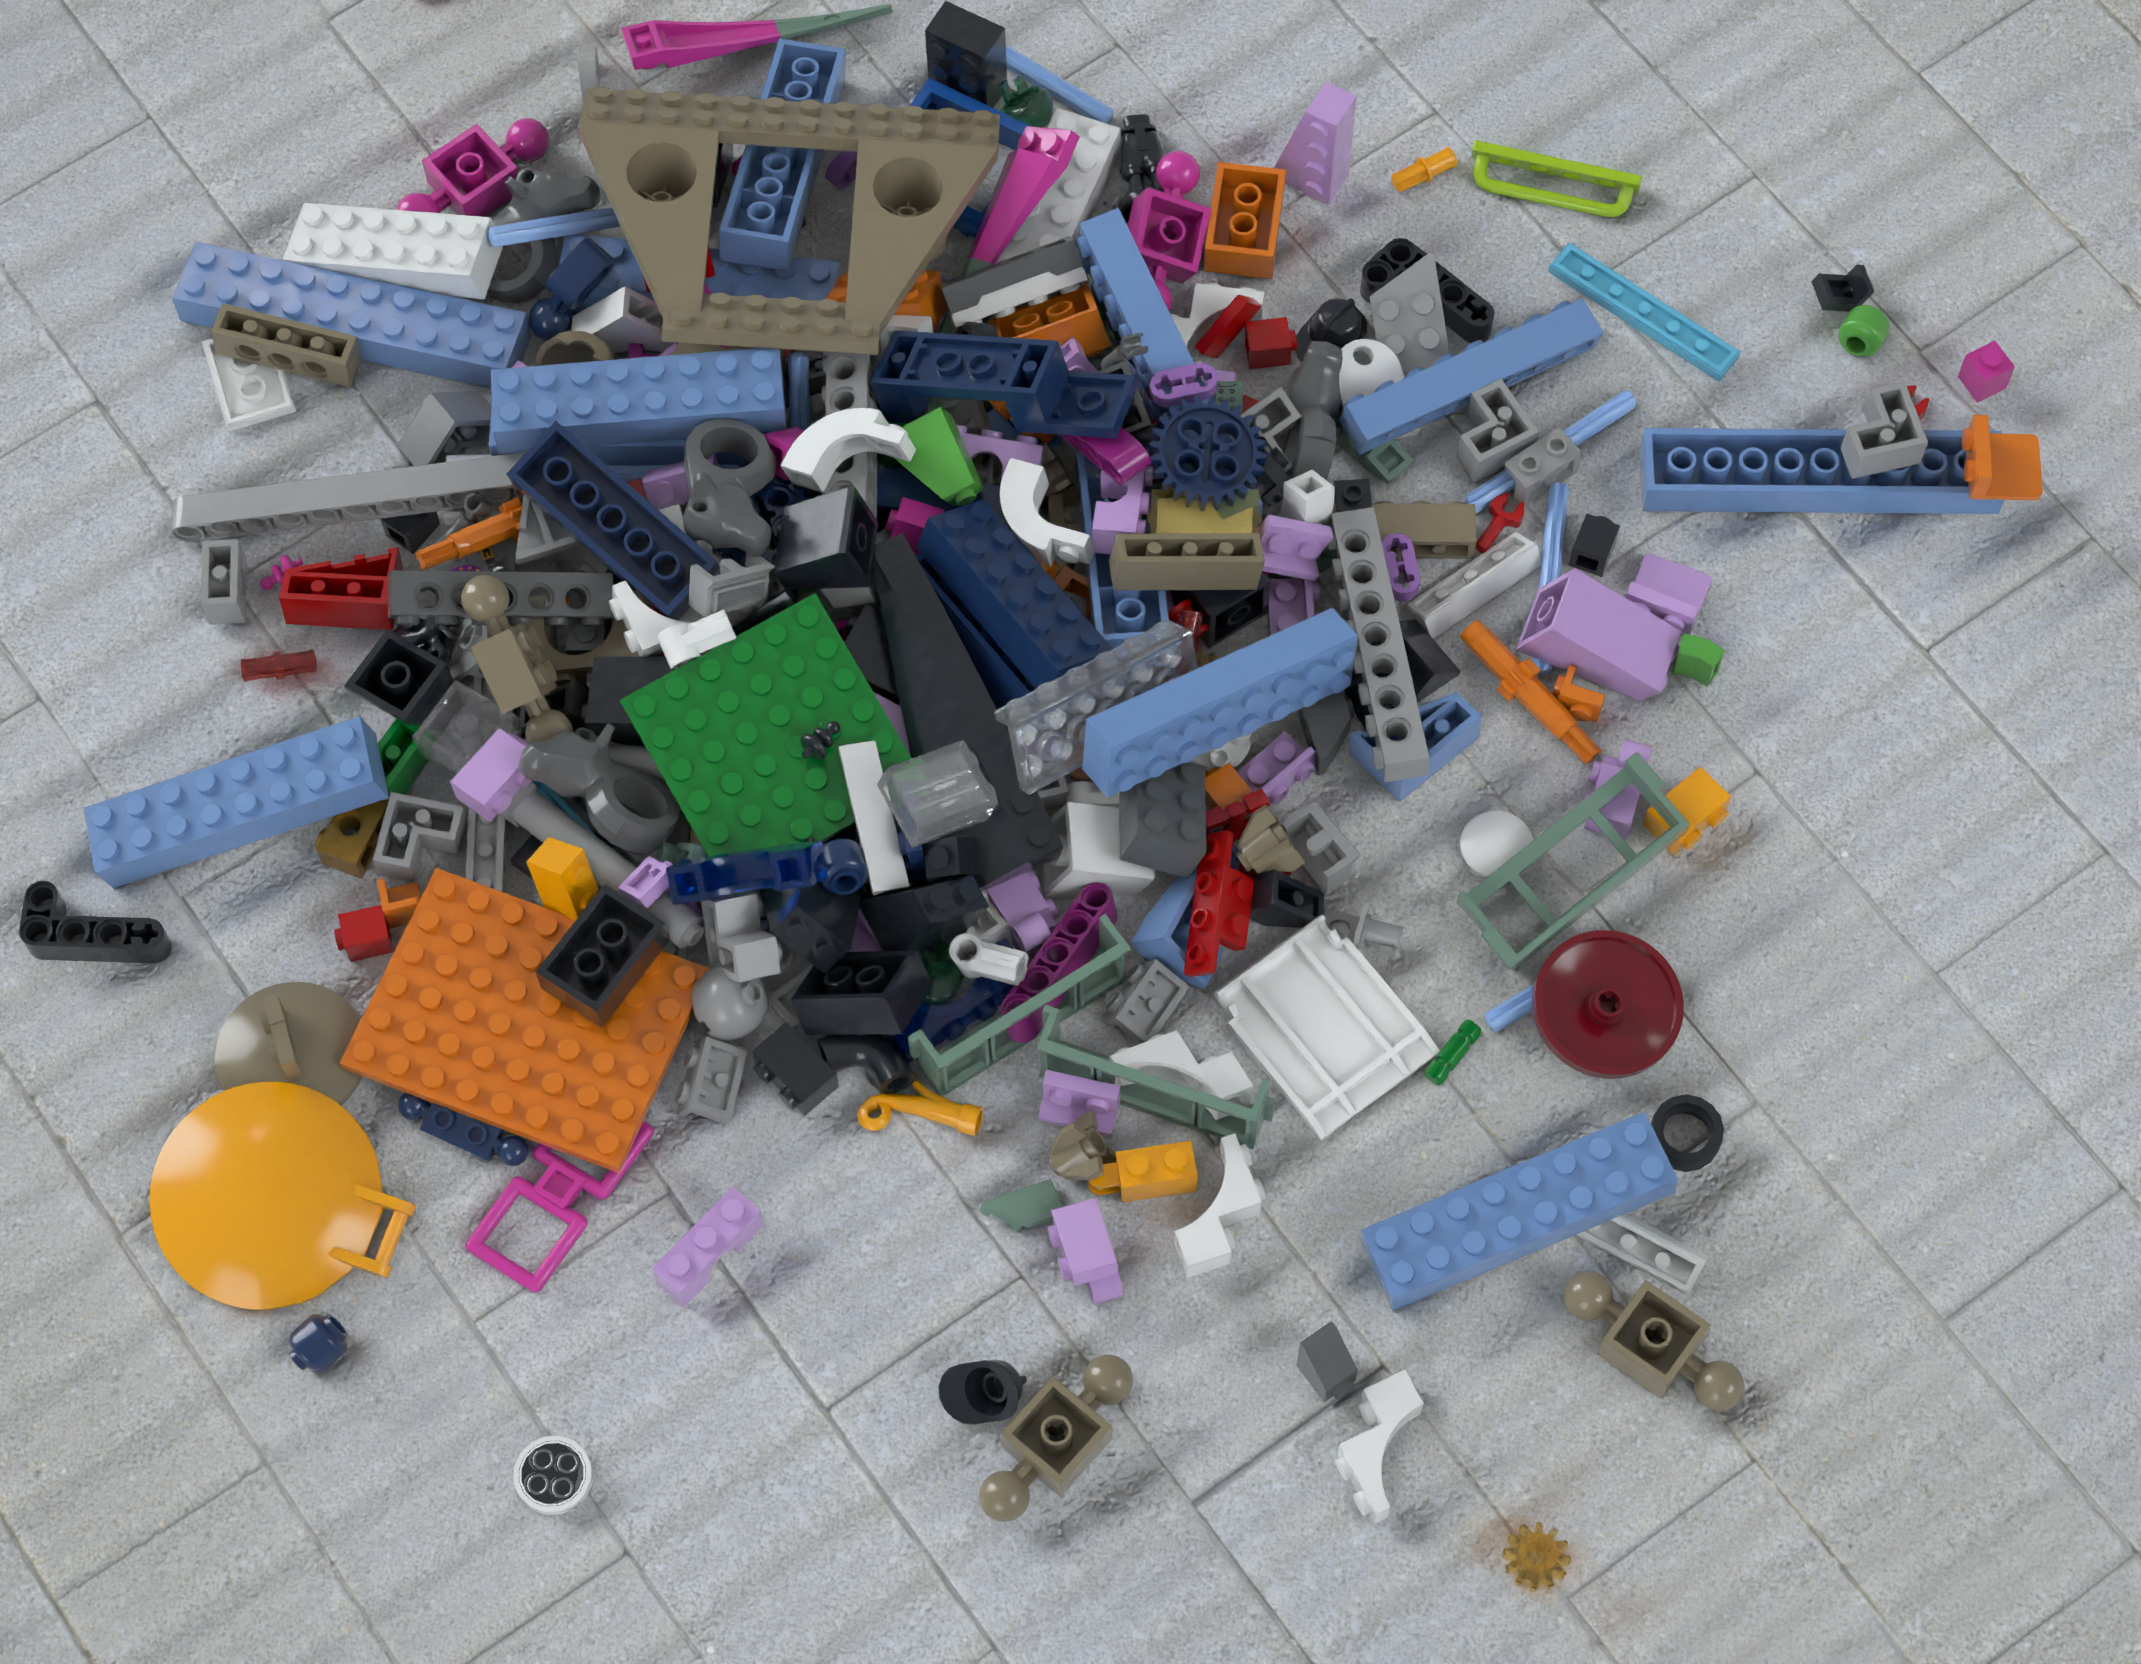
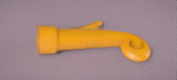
M914 1081L912 1085L920 1096L897 1093L877 1094L866 1099L857 1111L859 1124L870 1131L883 1129L890 1121L891 1110L958 1129L959 1133L977 1136L983 1119L982 1106L969 1103L962 1105L935 1094L919 1081ZM880 1109L882 1112L878 1118L869 1117L871 1112Z

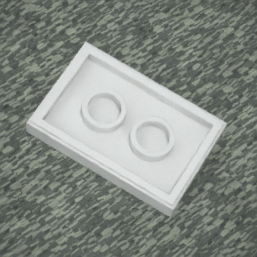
M213 339L202 341L228 432L296 412L284 371L218 355L215 351Z

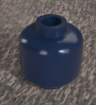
M836 839L823 845L818 851L816 857L818 874L822 886L827 891L834 894L848 895L857 891L866 882L868 869L863 849L858 843L849 839Z
M312 1314L291 1332L289 1342L293 1350L289 1352V1356L302 1370L309 1367L317 1372L324 1371L346 1352L347 1343L345 1339L348 1337V1333L332 1315Z

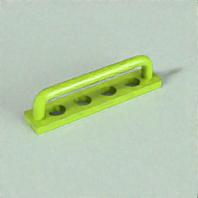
M1474 140L1471 157L1475 159L1473 177L1481 189L1490 193L1611 218L1622 215L1628 209L1633 193H1639L1642 180L1641 175ZM1489 162L1620 191L1618 199L1614 204L1602 203L1491 179L1487 176Z

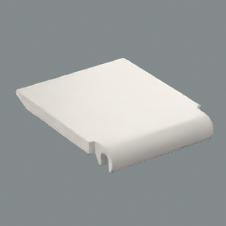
M1324 915L1315 918L1214 991L1216 1000L1232 1019L1228 1022L1229 1029L1320 1140L1334 1132L1436 1057L1440 1052L1427 1031L1348 937L1341 940L1336 929L1331 931L1327 927Z

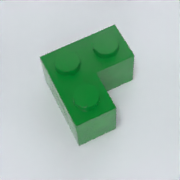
M395 719L378 742L389 797L391 792L405 795L438 749L429 731L417 725L405 724L398 719Z

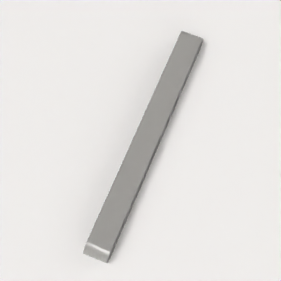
M526 452L183 495L177 497L173 502L171 534L180 541L196 542L464 508V500L470 493L484 496V499L479 504H501L517 497L520 501H523L524 494L513 486L506 473Z

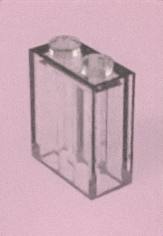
M964 740L888 767L877 783L912 848L987 820L999 804L994 787L986 781L979 768L976 755L969 750Z

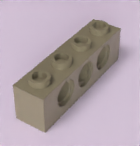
M222 303L211 330L215 351L218 355L346 387L351 386L361 360L357 336Z

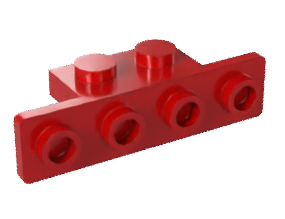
M1228 830L1206 834L1207 852L1197 868L1184 965V975L1188 977L1215 973L1219 944L1233 951L1246 949L1255 879L1230 867L1234 834Z

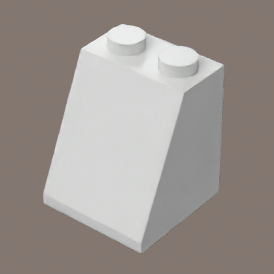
M1067 802L1051 818L1064 847L1058 859L1041 866L1044 899L1048 897L1051 900L1077 898L1085 886L1097 882L1108 885L1113 895L1139 894L1154 880L1157 870L1120 860L1119 808Z

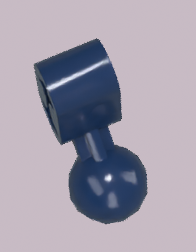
M590 237L582 240L546 281L545 287L553 293L551 298L538 300L530 309L528 317L529 327L536 337L544 341L550 340L561 332L571 330L572 314L569 308L574 310L580 306L610 273L616 263V260Z

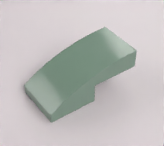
M1345 431L1339 435L1336 441L1360 465L1387 484L1414 463V459L1395 439L1361 455L1358 454L1355 447H1350Z

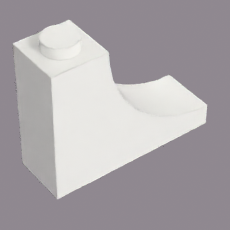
M626 286L579 312L572 318L571 330L585 331L598 336L607 343L613 353L628 351L629 343L643 344L644 350L664 352L675 343L661 342L663 318L656 302Z

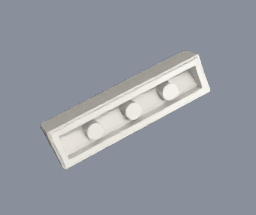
M1514 532L1404 606L1405 611L1412 619H1416L1432 638H1435L1541 567L1542 559L1538 546L1521 534Z
M869 741L839 746V755L861 848L863 849L868 869L872 895L909 887L876 742Z
M1629 1214L1615 1217L1608 1222L1577 1234L1580 1238L1688 1295L1709 1258Z

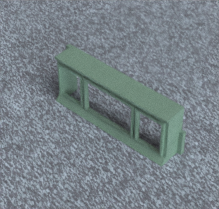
M1638 752L1625 761L1622 770L1466 894L1463 891L1458 895L1457 905L1467 913L1483 932L1481 934L1482 938L1509 970L1513 969L1515 971L1687 832L1690 825L1689 822L1661 791L1666 787V784ZM1631 784L1636 787L1670 827L1638 854L1634 852L1599 811ZM1590 818L1627 863L1556 919L1519 874ZM1508 883L1514 887L1547 926L1517 952L1513 950L1478 908Z
M1104 914L1099 917V950L1095 952L1087 964L1002 1016L1000 1011L938 1051L933 1047L921 1029L908 1037L910 1054L914 1059H918L919 1068L939 1096L943 1097L1028 1044L1029 1042L1019 1043L1013 1041L1006 1031L1007 1028L1068 991L1057 1007L1061 1023L1126 982L1125 953L1131 950V948L1107 915ZM1042 1028V1030L1034 1039H1036L1042 1034L1044 1028Z
M1045 1005L1043 1008L1044 1029L1036 1047L1040 1049L1041 1071L1039 1077L1044 1078L1046 1070H1051L1110 1084L1107 1079V1074L1136 1083L1120 1086V1105L1218 1138L1235 1133L1239 1144H1246L1250 1149H1253L1264 1119L1268 1121L1273 1119L1276 1099L1268 1097L1270 1080L1262 1079L1253 1105L1250 1104L1249 1107H1245L1109 1061V1056L1061 1041L1059 1009ZM1206 1107L1228 1114V1116L1215 1120Z

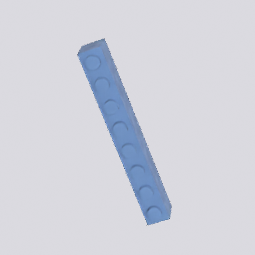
M1583 298L1573 303L1564 301L1555 306L1551 313L1542 317L1540 314H1535L1526 319L1520 327L1513 330L1511 327H1506L1497 332L1493 339L1484 343L1481 340L1475 341L1458 355L1453 356L1451 353L1444 355L1433 366L1425 370L1423 367L1415 368L1406 374L1404 379L1396 383L1390 380L1378 386L1374 393L1365 397L1363 394H1358L1350 398L1345 403V408L1339 418V422L1358 454L1361 455L1468 406L1471 393L1500 378L1507 387H1510L1595 348L1604 332Z

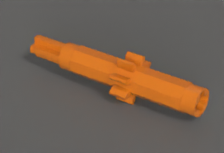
M517 497L502 503L503 505L499 506L500 514L448 535L446 540L419 550L416 553V558L420 562L422 570L425 571L454 558L459 560L513 538L517 545L523 507L519 498Z
M1479 619L1472 622L1461 633L1460 638L1500 680V686L1496 690L1508 702L1512 698H1517L1559 741L1562 740L1585 765L1590 764L1602 752L1578 726V722L1569 714V711L1537 679V674L1541 670L1530 658L1525 662H1521Z

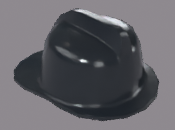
M1335 298L1324 302L1301 327L1296 335V354L1302 362L1312 341L1329 342L1343 348L1346 344L1365 337L1368 324L1365 316L1355 306V301L1352 298L1348 300Z
M995 1359L962 1363L950 1367L942 1375L939 1383V1399L946 1412L953 1419L961 1423L981 1424L1002 1421L1010 1418L1017 1410L1023 1391L1022 1386L1026 1383L1027 1378L1026 1376H1019L1017 1370L1003 1360Z

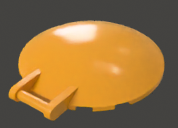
M256 1082L236 1086L218 1093L194 1108L173 1130L158 1156L152 1175L149 1199L150 1216L157 1242L173 1269L184 1281L210 1299L225 1305L248 1310H273V1308H282L307 1302L327 1292L329 1287L338 1282L344 1275L347 1276L353 1268L388 1279L392 1269L389 1264L407 1218L413 1216L416 1205L383 1193L379 1161L365 1131L345 1108L318 1091L285 1082ZM384 1209L393 1211L375 1259L366 1257Z

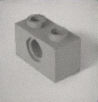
M238 539L202 541L201 607L209 625L246 622V557Z

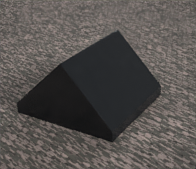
M1416 619L1402 620L1399 623L1418 703L1460 675L1461 671ZM1373 641L1370 645L1378 646L1382 643ZM1377 673L1376 676L1387 677L1389 674Z

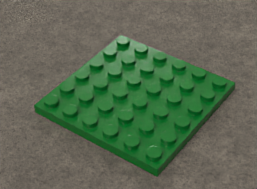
M816 593L736 636V639L719 645L620 700L623 709L728 891L744 887L775 870L791 858L810 836L821 844L856 824L839 755V746L869 741L876 742L890 805L894 803L893 799L900 798L898 784L913 782L916 791L926 785L920 771ZM830 721H837L840 724V731L831 736L833 745L830 748H826L827 755L825 759L817 760L811 756L805 759L802 756L804 749L800 741L802 735H813L815 728L826 729Z

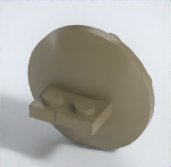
M287 982L264 988L240 1003L232 1011L221 1028L215 1047V1068L219 1083L223 1091L256 1082L292 1083L318 1091L342 1106L352 1096L362 1079V1076L342 1069L339 1064L360 1019L352 1006L344 998L320 985L306 982Z

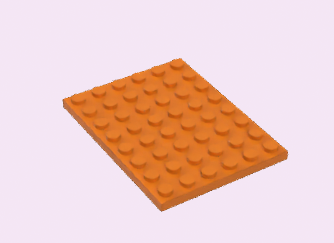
M435 868L339 1064L342 1069L620 1173L694 1012L692 1005L693 986L696 981L701 980L704 975L703 973L710 968L661 951L603 1028H601L541 989L536 975V970L572 926L573 920L561 913Z

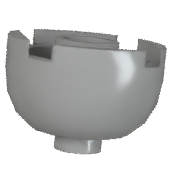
M714 967L703 973L704 975L701 980L695 982L692 991L694 1014L699 1023L705 1022L711 1030L707 1033L712 1038L723 1042L737 1040L745 1037L760 1026L768 1006L766 989L760 978L738 983L728 978L721 968Z

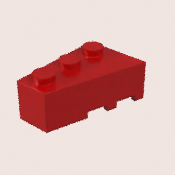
M399 547L387 549L388 554L368 558L365 557V554L353 556V561L333 565L330 560L285 569L279 595L285 623L393 630L395 618H388L387 574L391 570H404Z

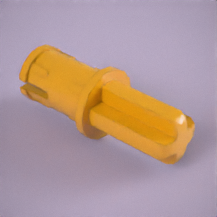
M1445 147L1429 157L1417 158L1414 164L1391 175L1393 188L1398 192H1403L1424 181L1425 183H1430L1434 176L1456 167L1458 163L1455 153L1450 147Z

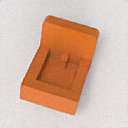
M1569 664L1566 676L1558 675L1552 694L1558 696V701L1569 711V714L1575 720L1597 723L1605 695L1573 685L1576 666Z

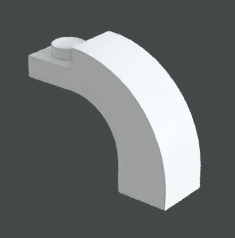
M852 408L827 415L808 427L792 444L781 467L792 484L823 493L836 468L852 455L861 452H877L910 462L916 448L909 439L907 431L898 425L888 424L880 410Z
M1010 458L1000 486V503L1008 528L1033 557L1043 565L1051 567L1056 555L1066 562L1077 563L1080 561L1090 564L1095 551L1089 534L1053 525L1039 515L1040 505L1049 486L1044 467Z
M1314 470L1284 482L1283 499L1277 503L1273 499L1266 504L1262 501V522L1269 514L1325 525L1333 511L1335 487ZM1270 483L1256 490L1260 498L1272 486Z

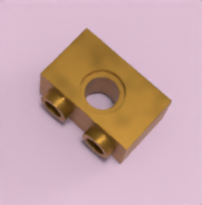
M380 800L333 816L328 827L323 828L316 839L315 846L322 864L362 879L374 857L388 801ZM351 828H360L354 835H345L346 831Z

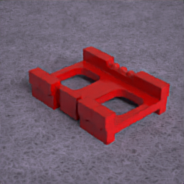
M1263 789L1242 796V802L1236 801L1225 806L1223 810L1221 806L1206 811V834H1210V830L1227 824L1222 830H1228L1234 834L1233 842L1236 841L1235 838L1240 840L1251 818L1248 817L1243 820L1245 812L1249 811L1251 814L1265 804L1267 807L1270 806V801Z

